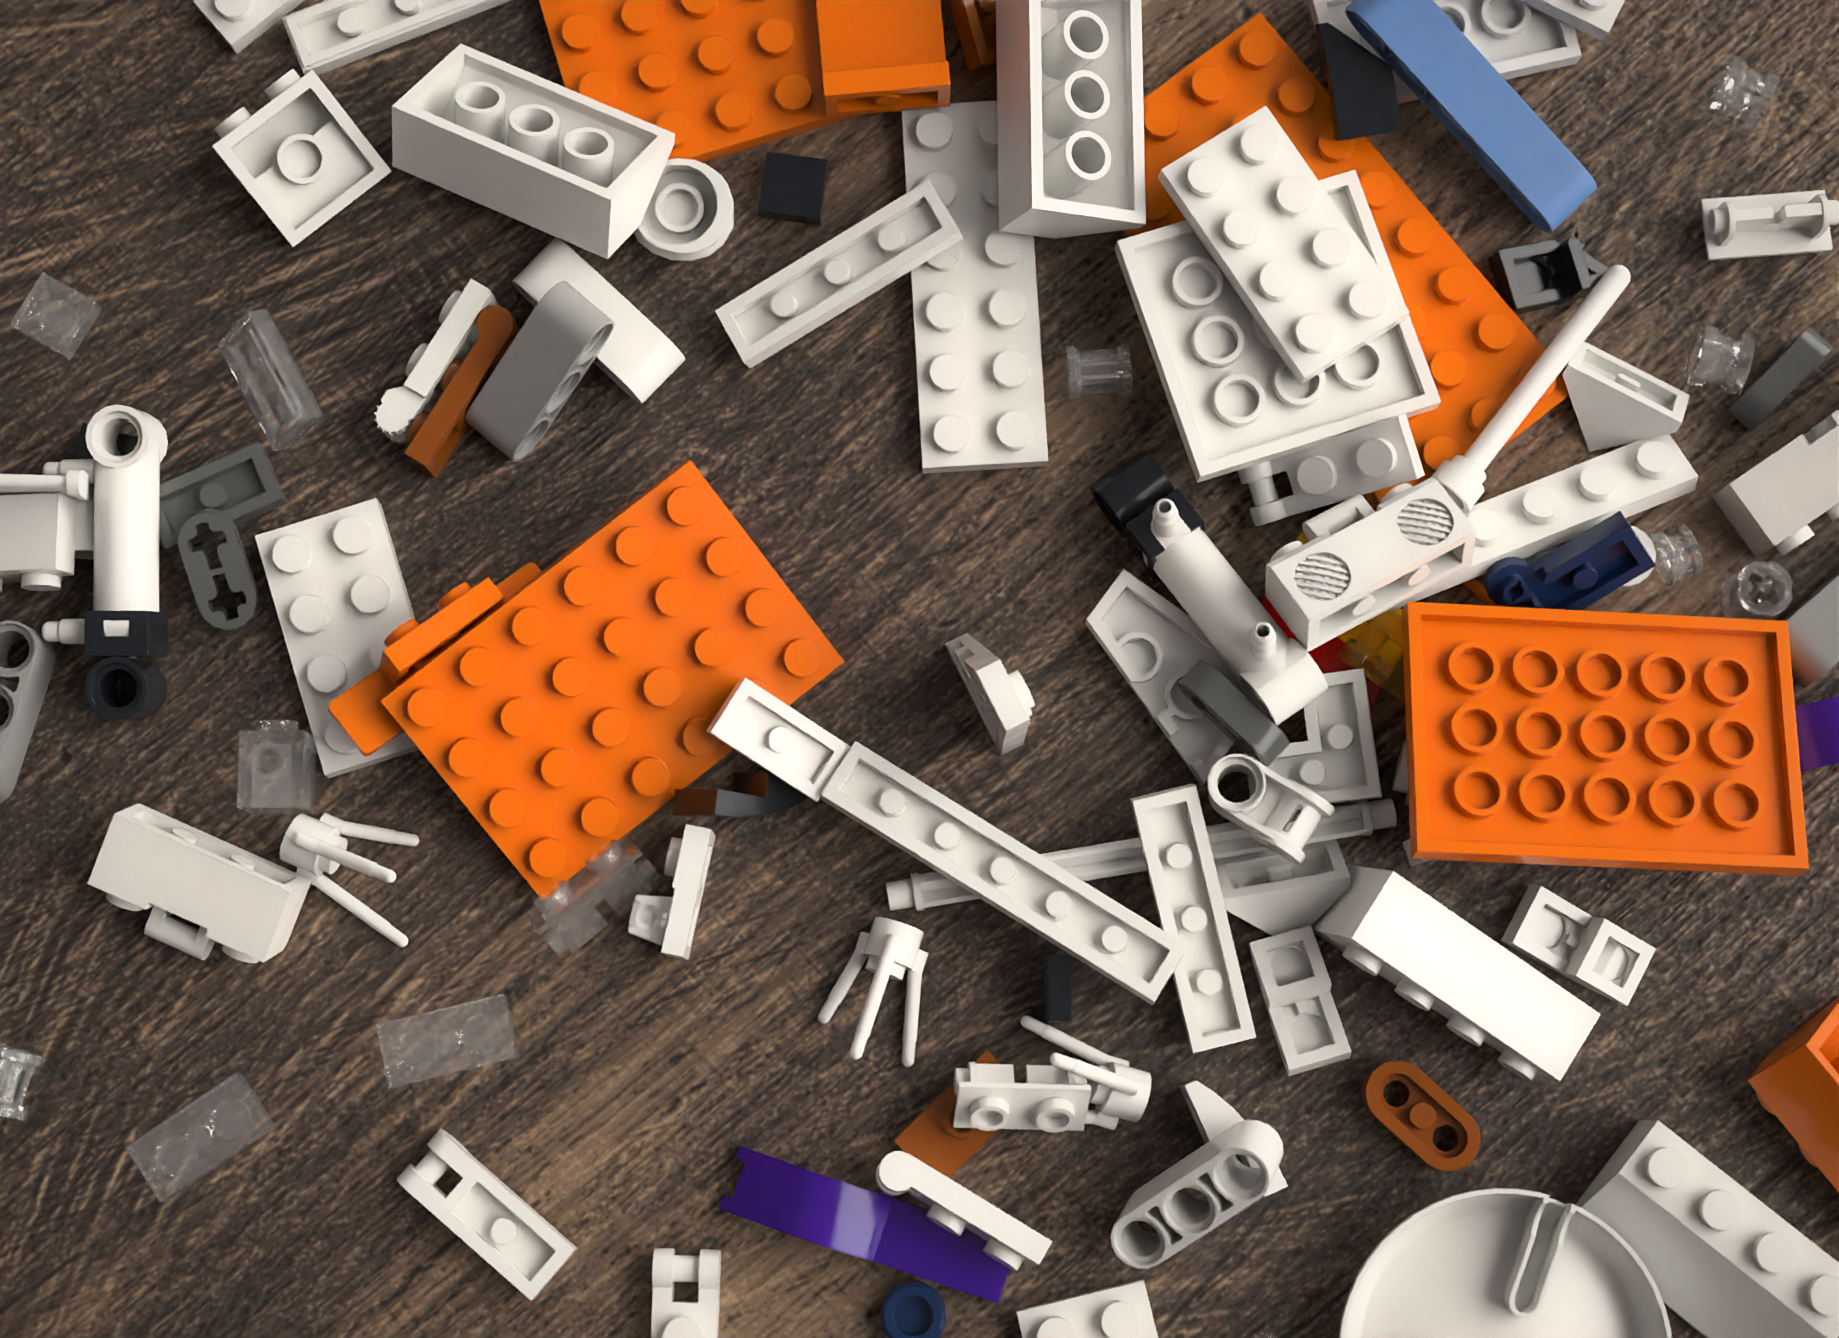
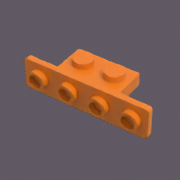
M527 563L496 586L489 577L473 588L467 582L458 585L436 604V607L440 610L438 613L421 625L415 618L395 629L384 640V644L388 648L383 651L379 668L331 701L328 707L330 715L363 756L372 755L404 732L402 727L380 702L379 697L542 572L535 563Z

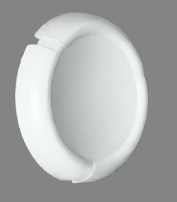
M1489 1188L1455 1194L1431 1203L1395 1226L1377 1244L1356 1275L1341 1317L1339 1338H1672L1665 1305L1648 1269L1628 1243L1601 1219L1572 1203L1564 1204L1549 1198L1550 1195L1517 1188Z

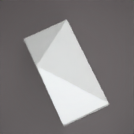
M1585 341L1566 364L1562 373L1589 452L1676 433L1682 424L1690 397L1689 394Z
M1337 839L1305 844L1302 851L1306 857L1301 864L1291 862L1272 850L1214 859L1226 911L1271 936L1308 925L1312 926L1351 888V877Z

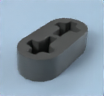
M1809 326L1748 387L1727 411L1751 432L1832 350L1833 346L1815 329Z
M200 509L190 514L180 528L177 538L179 552L198 609L204 620L213 627L223 630L236 629L246 624L253 616L258 601L257 587L238 529L232 518L217 509ZM200 523H208L212 532L223 530L226 538L221 540L217 546V553L221 563L212 565L205 546L194 547L191 543V539L195 538L199 532ZM224 573L230 590L232 592L243 591L246 598H243L238 603L236 614H228L225 606L214 607L211 603V600L217 597L219 592L216 575Z
M1199 660L1178 682V687L1182 693L1249 757H1252L1266 767H1269L1289 746V740L1276 724L1209 663Z

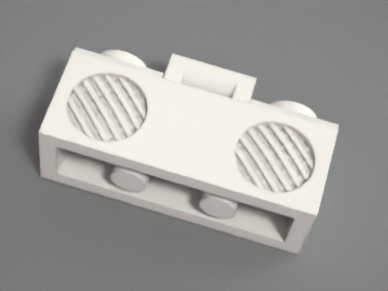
M1433 477L1414 487L1410 483H1403L1394 487L1382 498L1376 512L1361 494H1357L1303 522L1302 528L1309 540L1308 543L1303 545L1300 541L1290 542L1281 547L1272 556L1270 563L1266 564L1265 596L1300 644L1309 652L1471 565L1477 530L1438 480Z
M138 803L114 813L87 884L106 892V899L120 908L141 911L153 907L145 926L144 934L204 961L210 954L216 941L223 944L222 950L224 953L236 960L247 963H258L259 961L264 963L284 950L312 880ZM173 913L200 925L199 930L171 918V914Z

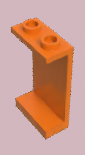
M816 0L826 117L950 107L951 84L949 63L946 61L940 0Z

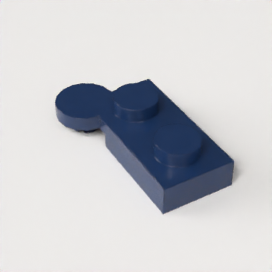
M1618 511L1532 564L1518 557H1508L1497 561L1487 570L1483 584L1489 598L1496 604L1506 606L1524 601L1528 608L1582 610L1656 565L1622 512Z

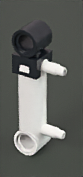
M117 404L104 407L95 413L88 423L85 438L87 448L94 459H63L60 462H47L43 466V475L66 476L68 470H84L89 474L88 483L94 485L93 611H85L84 619H62L60 621L45 622L42 626V637L47 642L84 644V656L104 658L92 667L86 677L84 690L88 704L95 713L105 719L138 721L148 719L157 713L165 702L167 685L163 673L158 666L146 660V658H167L168 613L159 612L160 463L166 455L168 439L166 430L158 419L146 412ZM133 424L138 433L137 445L132 452L122 456L117 449V436L121 429ZM129 672L136 680L137 692L133 701L125 706L117 698L115 688L120 676Z
M1140 451L1090 486L1092 496L1109 523L1122 537L1127 538L1128 547L1155 580L1160 577L1236 674L1238 682L1247 698L1272 720L1276 726L1328 690L1325 677L1310 654L1299 642L1285 635L1205 534L1204 521L1178 488L1174 490L1164 471L1146 451Z

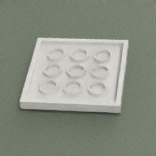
M1356 170L1318 180L1404 302ZM1187 220L1124 238L1116 243L1114 250L1197 483L1311 448L1337 435L1403 414H1406L1407 418L1435 410L1441 403L1409 315L1398 325L1300 385Z

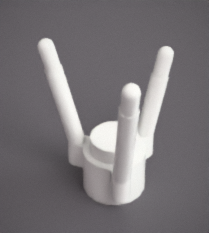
M303 813L297 815L284 835L280 847V859L296 866V873L311 879V885L323 891L378 933L384 935L399 947L406 946L408 944L406 935L326 877L323 872L333 874L341 864L370 877L392 883L396 879V873L393 870L346 851L348 841L340 835L412 847L418 845L419 837L415 834L399 832L393 829L344 821L327 813H324L320 820Z
M875 917L870 933L860 932L852 957L818 1014L820 1023L825 1024L829 1022L868 958L865 969L875 974L849 1051L852 1059L857 1060L863 1054L888 979L902 981L905 970H907L901 1061L905 1067H910L914 1064L922 973L929 954L919 949L924 935L923 931L899 921Z
M1026 1015L1021 1018V1025L1024 1028L1096 1065L1094 1066L1060 1053H1053L1050 1056V1063L1052 1065L1089 1079L1087 1084L1091 1085L1089 1103L1095 1104L1096 1107L1095 1110L1087 1111L1085 1124L1115 1130L1119 1118L1135 1123L1140 1120L1150 1097V1073L1129 1067V1061L1107 1055L1031 1016Z

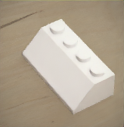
M996 0L999 231L1057 239L1136 229L1146 225L1141 0Z
M459 44L392 105L393 167L606 259H609L640 226L675 143V133L463 44Z
M1639 1120L1575 1204L1601 1219L1628 1243L1648 1269L1657 1285L1664 1305L1704 1337H1839V1262L1660 1121Z

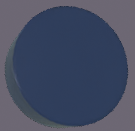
M919 1281L903 1282L895 1286L886 1295L881 1307V1324L888 1338H938L946 1323L945 1304L940 1294L930 1285Z

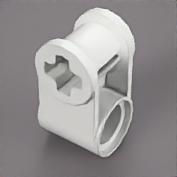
M1229 754L1220 758L1212 766L1208 775V799L1212 808L1222 817L1249 832L1264 846L1296 864H1301L1306 857L1302 849L1322 817L1330 818L1335 810L1334 806L1309 788L1291 779L1284 778L1252 757L1244 754ZM1231 772L1247 774L1254 782L1255 792L1248 800L1233 803L1226 800L1218 790L1220 780ZM1300 810L1301 813L1290 831L1284 832L1295 812Z

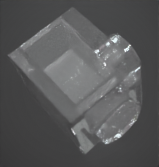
M261 720L259 721V731H239L238 809L251 815L315 814L317 748L312 735L304 730H298L297 721Z

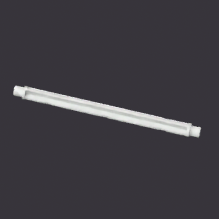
M1391 798L1370 802L1361 800L1332 805L1335 810L1331 817H1322L1306 844L1358 835L1363 837L1370 836L1373 830L1395 827L1397 825V818L1393 800ZM1301 811L1295 812L1284 832L1290 831ZM1232 822L1206 826L1214 859L1270 850L1257 841L1249 832ZM1139 838L1040 854L1082 881L1147 871ZM937 871L918 874V872L910 873V879L886 882L890 911L916 907V911H922L927 907L980 899Z

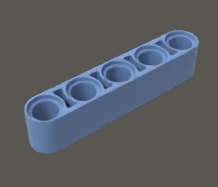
M1354 0L1345 8L1348 20L1358 33L1392 67V70L1525 216L1541 230L1551 234L1597 190L1596 182L1585 167L1433 0Z

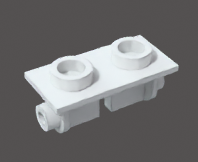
M1825 190L1701 199L1700 201L1707 261L1830 252L1833 250L1830 225L1839 224L1838 200H1828Z
M968 1062L967 1068H955L954 1094H957L953 1128H977L983 1131L1024 1129L1043 1130L1051 1133L1084 1131L1091 1095V1085H1087L1086 1078L1054 1065H1026V1083H1015L1013 1064H979Z

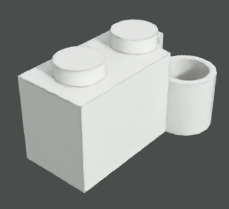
M59 492L0 495V593L2 592L3 583H21V588L32 591L61 590L63 577L74 575L75 558L94 560V501L76 500Z

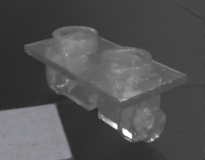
M629 834L619 842L615 839L608 841L601 847L605 851L599 856L597 852L589 856L585 861L587 867L567 883L565 880H559L551 886L555 890L553 893L546 896L544 892L535 899V908L528 913V916L539 936L550 927L552 928L543 937L558 956L568 949L574 953L608 926L607 921L595 908L603 899L620 916L633 906L636 895H647L654 890L651 883L661 875L646 856L634 863L643 854Z

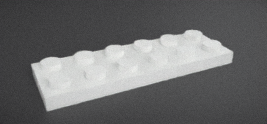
M997 101L950 103V107L902 111L906 193L930 180L964 239L911 270L922 472L940 473L1047 467L1048 448L1034 236L999 231Z

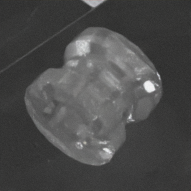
M1733 55L1712 92L1705 112L1717 117L1728 114L1737 118L1739 127L1753 132L1775 93L1781 75L1770 70L1761 73L1756 72L1748 67L1745 59Z
M1702 324L1695 335L1689 353L1685 375L1686 384L1699 388L1707 383L1719 385L1725 394L1738 396L1745 386L1751 369L1755 351V336L1742 332L1737 333L1733 337L1722 335L1717 327Z

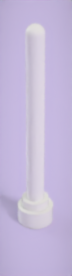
M1614 265L1605 272L1464 456L1456 455L1452 461L1444 460L1431 476L1438 480L1463 513H1468L1484 493L1482 485L1486 480L1484 470L1629 284L1631 276L1625 266Z

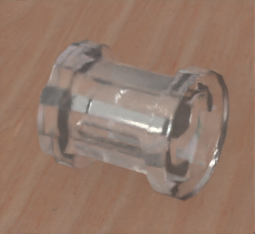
M1128 341L1118 342L1116 348L1078 351L1076 346L1065 347V377L1068 401L1079 400L1080 396L1084 394L1118 392L1121 398L1132 397V363Z
M1754 561L1725 581L1719 595L1721 610L1726 618L1768 620L1785 610L1792 601V578L1787 570L1776 562ZM1769 578H1774L1775 582L1772 583V581ZM1755 584L1759 585L1764 591L1757 604L1753 603L1748 597Z
M0 1044V1116L25 1120L28 1110L22 1105L34 1067L41 1066L43 1055Z

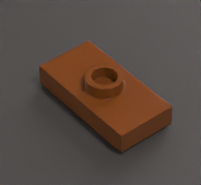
M988 1050L975 1061L979 1064H1000ZM954 1082L893 1140L903 1152L912 1155L948 1178L998 1131H983L977 1128H953L957 1094H954Z

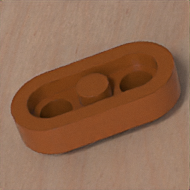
M1388 1061L1377 1065L1368 1073L1362 1086V1100L1367 1112L1423 1164L1434 1170L1456 1171L1466 1167L1473 1161L1479 1151L1481 1141L1476 1121L1424 1072L1409 1062ZM1391 1081L1400 1083L1405 1090L1403 1102L1396 1107L1389 1105L1383 1096L1385 1086ZM1441 1125L1450 1128L1454 1135L1452 1146L1445 1151L1439 1150L1434 1145L1432 1139L1435 1129Z

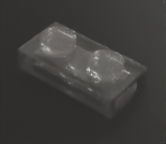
M267 308L246 312L217 345L273 451L294 447L324 415Z
M505 994L375 1025L389 1089L520 1058Z
M235 1073L125 1148L159 1202H167L275 1129L276 1126L243 1074Z

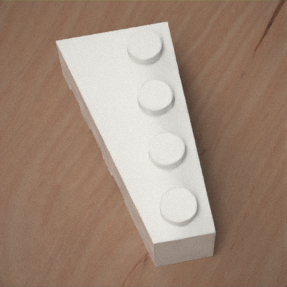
M1839 409L1811 428V431L1805 435L1798 436L1729 483L1712 497L1756 559L1774 546L1781 556H1784L1815 534L1808 526V523L1825 512L1833 522L1839 519Z
M1347 864L1351 877V888L1312 925L1313 932L1343 951L1342 955L1357 967L1375 976L1379 974L1396 985L1394 991L1405 1000L1425 1011H1429L1432 1008L1449 1019L1446 1024L1447 1028L1461 1038L1479 1047L1485 1042L1501 1052L1497 1061L1509 1071L1530 1082L1536 1074L1561 1081L1601 1014L1396 872Z

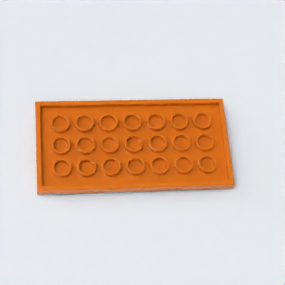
M1259 12L1143 98L1146 225L1141 228L1123 231L1128 237L1185 221V217L1158 179L1161 169L1265 106L1268 107L1318 180L1356 170L1405 305L1410 311L1409 316L1441 399L1440 405L1435 410L1407 418L1425 474L1418 479L1405 482L1410 483L1414 487L1429 479L1444 460L1452 461L1456 455L1464 456L1546 349L1366 137L1341 141L1335 140L1329 93ZM1563 369L1501 450L1570 397L1562 376ZM1398 485L1362 496L1376 512L1382 498Z

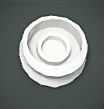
M684 158L668 159L640 226L634 231L638 242L652 253L670 260L694 261L710 256L724 245L734 228V202L728 183L716 170L702 162Z

